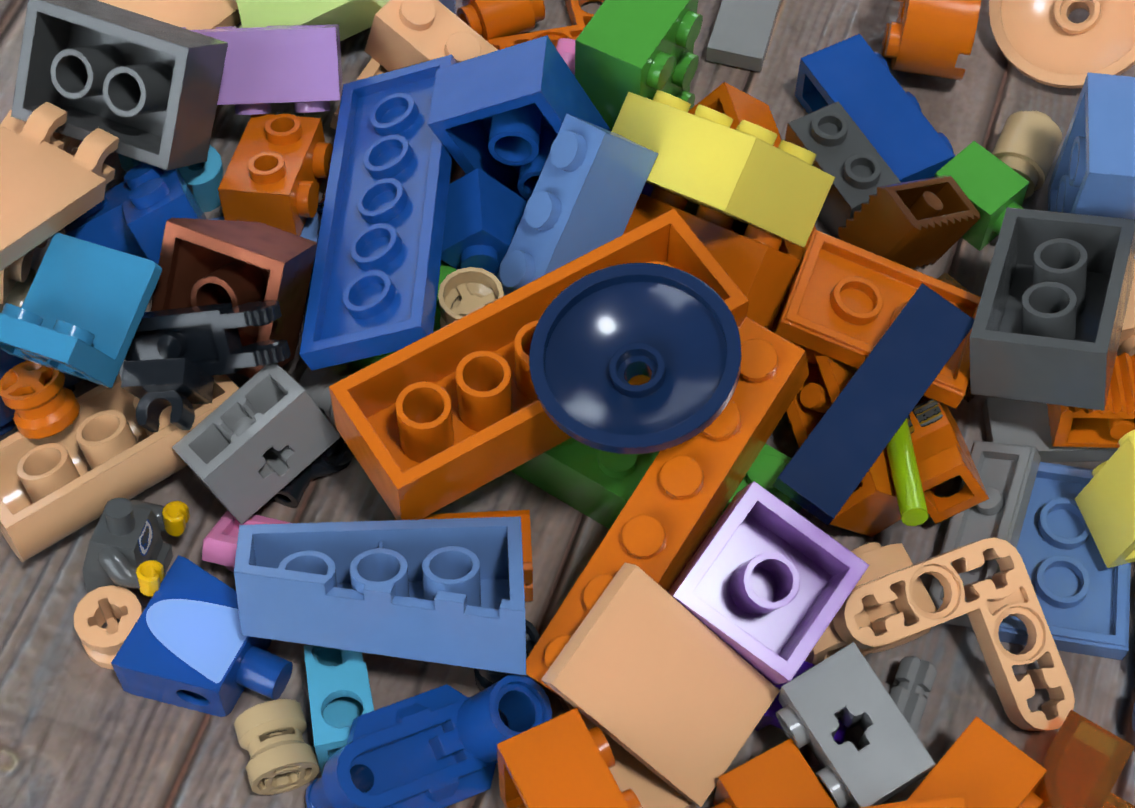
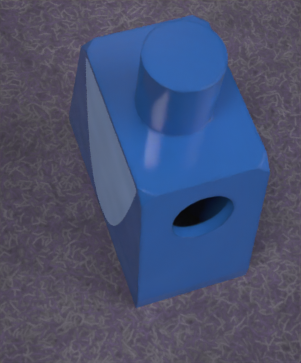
M180 555L177 556L162 580L159 590L154 593L111 662L124 691L132 695L218 717H225L231 713L245 687L270 699H278L285 690L293 669L291 661L267 651L271 644V639L242 635L236 590Z

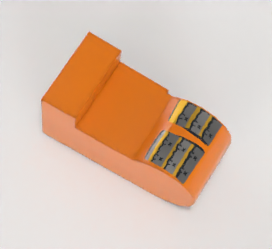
M931 398L917 404L908 415L907 420L928 514L937 524L988 500L989 497L961 431L947 405ZM960 475L965 482L963 488L950 497H938L935 495L936 486Z

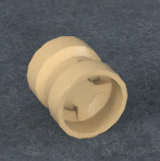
M475 267L457 269L447 275L440 284L438 292V305L441 314L440 329L503 297V287L498 278L483 268Z
M291 699L267 701L245 710L236 718L234 727L241 748L249 751L250 755L246 771L252 792L259 795L285 793L309 783L317 776L320 770L312 746L304 743L302 736L307 725L299 702Z

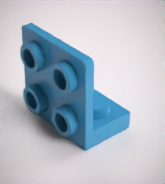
M56 233L51 239L22 307L5 303L0 313V349L10 355L112 388L160 278L162 267L152 260Z

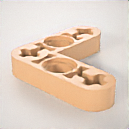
M988 538L971 542L854 587L833 618L834 628L844 642L848 645L854 642L858 648L865 649L890 644L967 613L1004 711L1013 724L1020 729L1031 732L1055 730L1067 723L1073 713L1075 698L1072 685L1023 559L1017 549L1006 540ZM996 559L1000 572L995 573L992 576V580H981L963 586V581L958 574L981 567L985 561ZM924 573L934 576L943 587V603L934 613L924 611L914 599V583ZM895 601L899 613L890 614L873 622V630L871 627L859 628L856 624L855 615L863 611V603L866 607H872ZM1009 615L1020 619L1027 628V644L1023 651L1017 655L1007 651L999 639V626L1003 619ZM1037 660L1039 669L1026 670L1027 674L1014 675L1012 666L1030 664ZM1035 689H1046L1049 693L1050 700L1041 705L1042 711H1031L1028 707L1027 699L1035 695Z

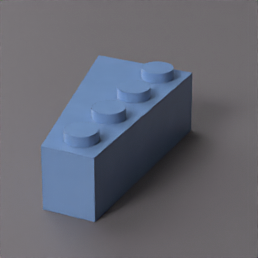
M521 516L239 525L234 578L243 636L526 676V618Z

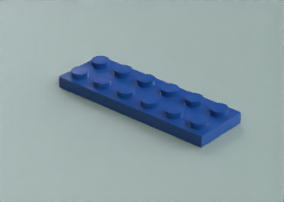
M452 54L343 84L299 353L311 371L395 352L433 333L452 156L428 126L436 69L457 63Z

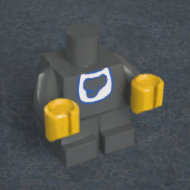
M114 498L108 501L89 541L82 570L87 593L98 587L120 586L134 593L141 606H147L154 593L159 590L173 558L172 545L163 543L161 532L166 531L171 536H180L184 532L186 523L190 518L189 507L181 501L169 502L165 506L138 500H128L126 498Z

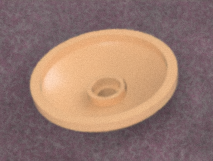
M989 0L990 25L998 47L1011 65L1036 82L1057 88H1083L1088 72L1121 75L1135 65V0ZM1083 8L1089 12V16L1084 22L1073 23L1068 19L1069 14L1075 9Z

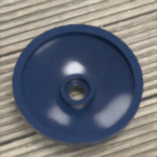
M628 263L610 266L588 274L572 283L544 311L535 328L529 354L532 383L537 398L549 418L562 431L575 440L595 449L618 454H644L662 451L688 441L701 433L714 422L728 405L739 381L742 362L741 340L734 316L723 299L710 286L697 277L677 268L653 263ZM637 375H645L650 378L647 383L642 385H631L628 383L632 377Z

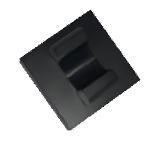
M187 358L124 361L121 387L140 399L136 408V420L143 428L150 432H158L161 412L166 407L172 406L170 423L181 430H190L195 419V411L192 404L212 403L214 377Z

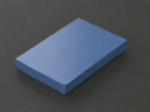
M1040 462L1016 549L1023 559L1058 651L1123 661L1129 650L1131 563L1111 568L1106 567L1077 506L1075 497L1093 478L1091 474L1093 469ZM1009 615L1004 618L999 626L1000 642L1026 645L1028 633L1024 623L1015 616Z

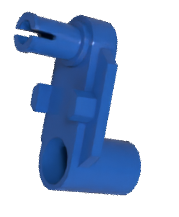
M510 675L471 697H466L446 684L360 715L352 722L346 746L329 757L324 765L322 777L314 779L307 787L305 795L306 805L308 808H446L481 794L491 788L496 763H498L497 744L552 719L549 697L542 686L533 679L523 675Z

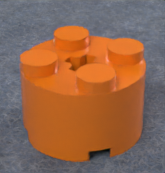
M893 0L900 2L897 22L891 21V23L886 24L881 48V55L892 59V70L962 80L966 69L956 68L955 65L958 54H971L981 0Z

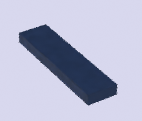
M922 283L772 486L828 526L973 327L974 319Z

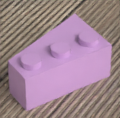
M339 24L275 25L252 28L224 26L216 27V29L190 30L228 43L217 105L235 104V114L271 113V103L294 102L295 112L299 113L330 111V101L341 100L343 84Z

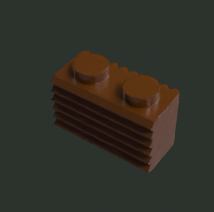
M943 175L877 187V194L869 195V202L861 203V210L854 211V218L846 219V226L838 227V236L847 243L915 269L917 266L922 267L924 264L928 266L930 263H936L980 219V213L952 176Z

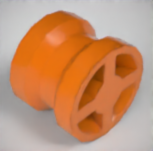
M28 360L15 365L4 374L0 380V396L7 407L15 409L13 420L21 435L28 439H42L53 436L71 425L79 415L80 405L73 391L63 387L65 381L63 372Z

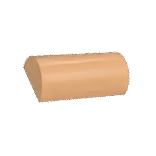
M118 374L112 388L99 385L76 398L80 405L79 415L65 430L42 439H28L17 431L1 440L0 532L21 562L28 560L101 517L108 501L114 498L130 500L188 466L172 447L234 394L239 387L226 374L212 376L214 377L212 403L192 404L195 411V419L190 430H181L170 423L172 406H168L160 414L158 432H150L140 426L136 420V408L140 399L121 387L122 382L120 374Z

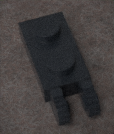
M267 300L263 302H249L232 307V303L144 312L124 361L187 358L206 373L214 376L234 374L246 367L271 365L285 361V359L291 356L287 340L283 341V339L259 341L246 346L241 345L238 332L239 327L250 325L263 326L282 317L279 302ZM122 364V366H121V368H120V371H119L120 378H121V382H122L123 364Z

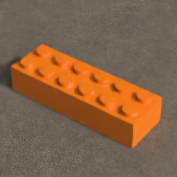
M675 209L656 217L329 386L336 429L397 520L423 519L572 438L562 431L542 408L531 379L529 354L535 328L546 308L564 289L582 277L610 266L628 263H653L677 268L697 277L710 286L727 304L739 329L747 317L749 300ZM637 375L632 377L628 383L631 385H642L647 383L650 378L645 375Z

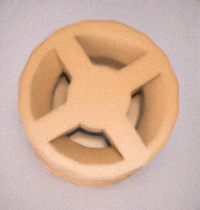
M115 585L98 587L81 599L73 615L74 628L82 641L87 655L91 661L102 668L114 670L111 662L143 612V608L136 595L128 589ZM107 621L108 626L106 628H101L102 625Z

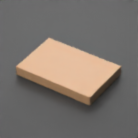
M626 562L541 679L682 797L699 807L703 806L717 785L718 777L726 772L780 692L778 688L637 565Z

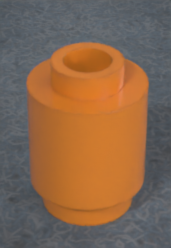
M462 0L463 7L457 10V16L485 40L523 34L533 30L535 23L545 18L543 0Z

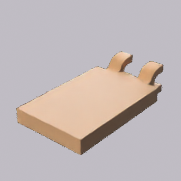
M45 102L32 112L19 134L4 126L0 127V271L104 200L106 184L114 180L115 169L105 164L104 161L110 153L118 149V137L97 128L84 138L75 156L64 151V143L52 137L54 131L66 123L67 111L49 102Z

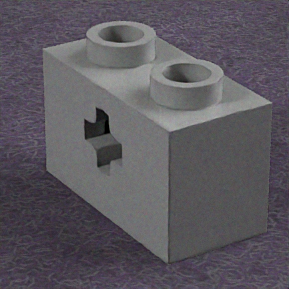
M273 363L263 367L172 448L209 491L242 525L341 436L307 391L277 363Z
M854 642L781 687L778 701L783 708L776 712V717L788 738H792L798 749L806 744L808 745L822 767L815 775L837 808H844L845 806L848 808H861L880 805L926 776L936 764ZM839 719L848 729L859 725L864 730V734L858 743L859 751L850 741L844 742L841 745L834 741L833 738L839 728Z

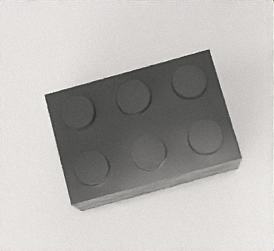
M28 0L11 117L27 121L35 109L45 102H49L67 111L66 123L55 130V132L83 141L92 131L100 128L119 138L118 149L114 151L115 153L167 171L206 162L228 43L97 0Z
M1006 208L969 337L971 394L1105 410L1134 277L1135 219Z

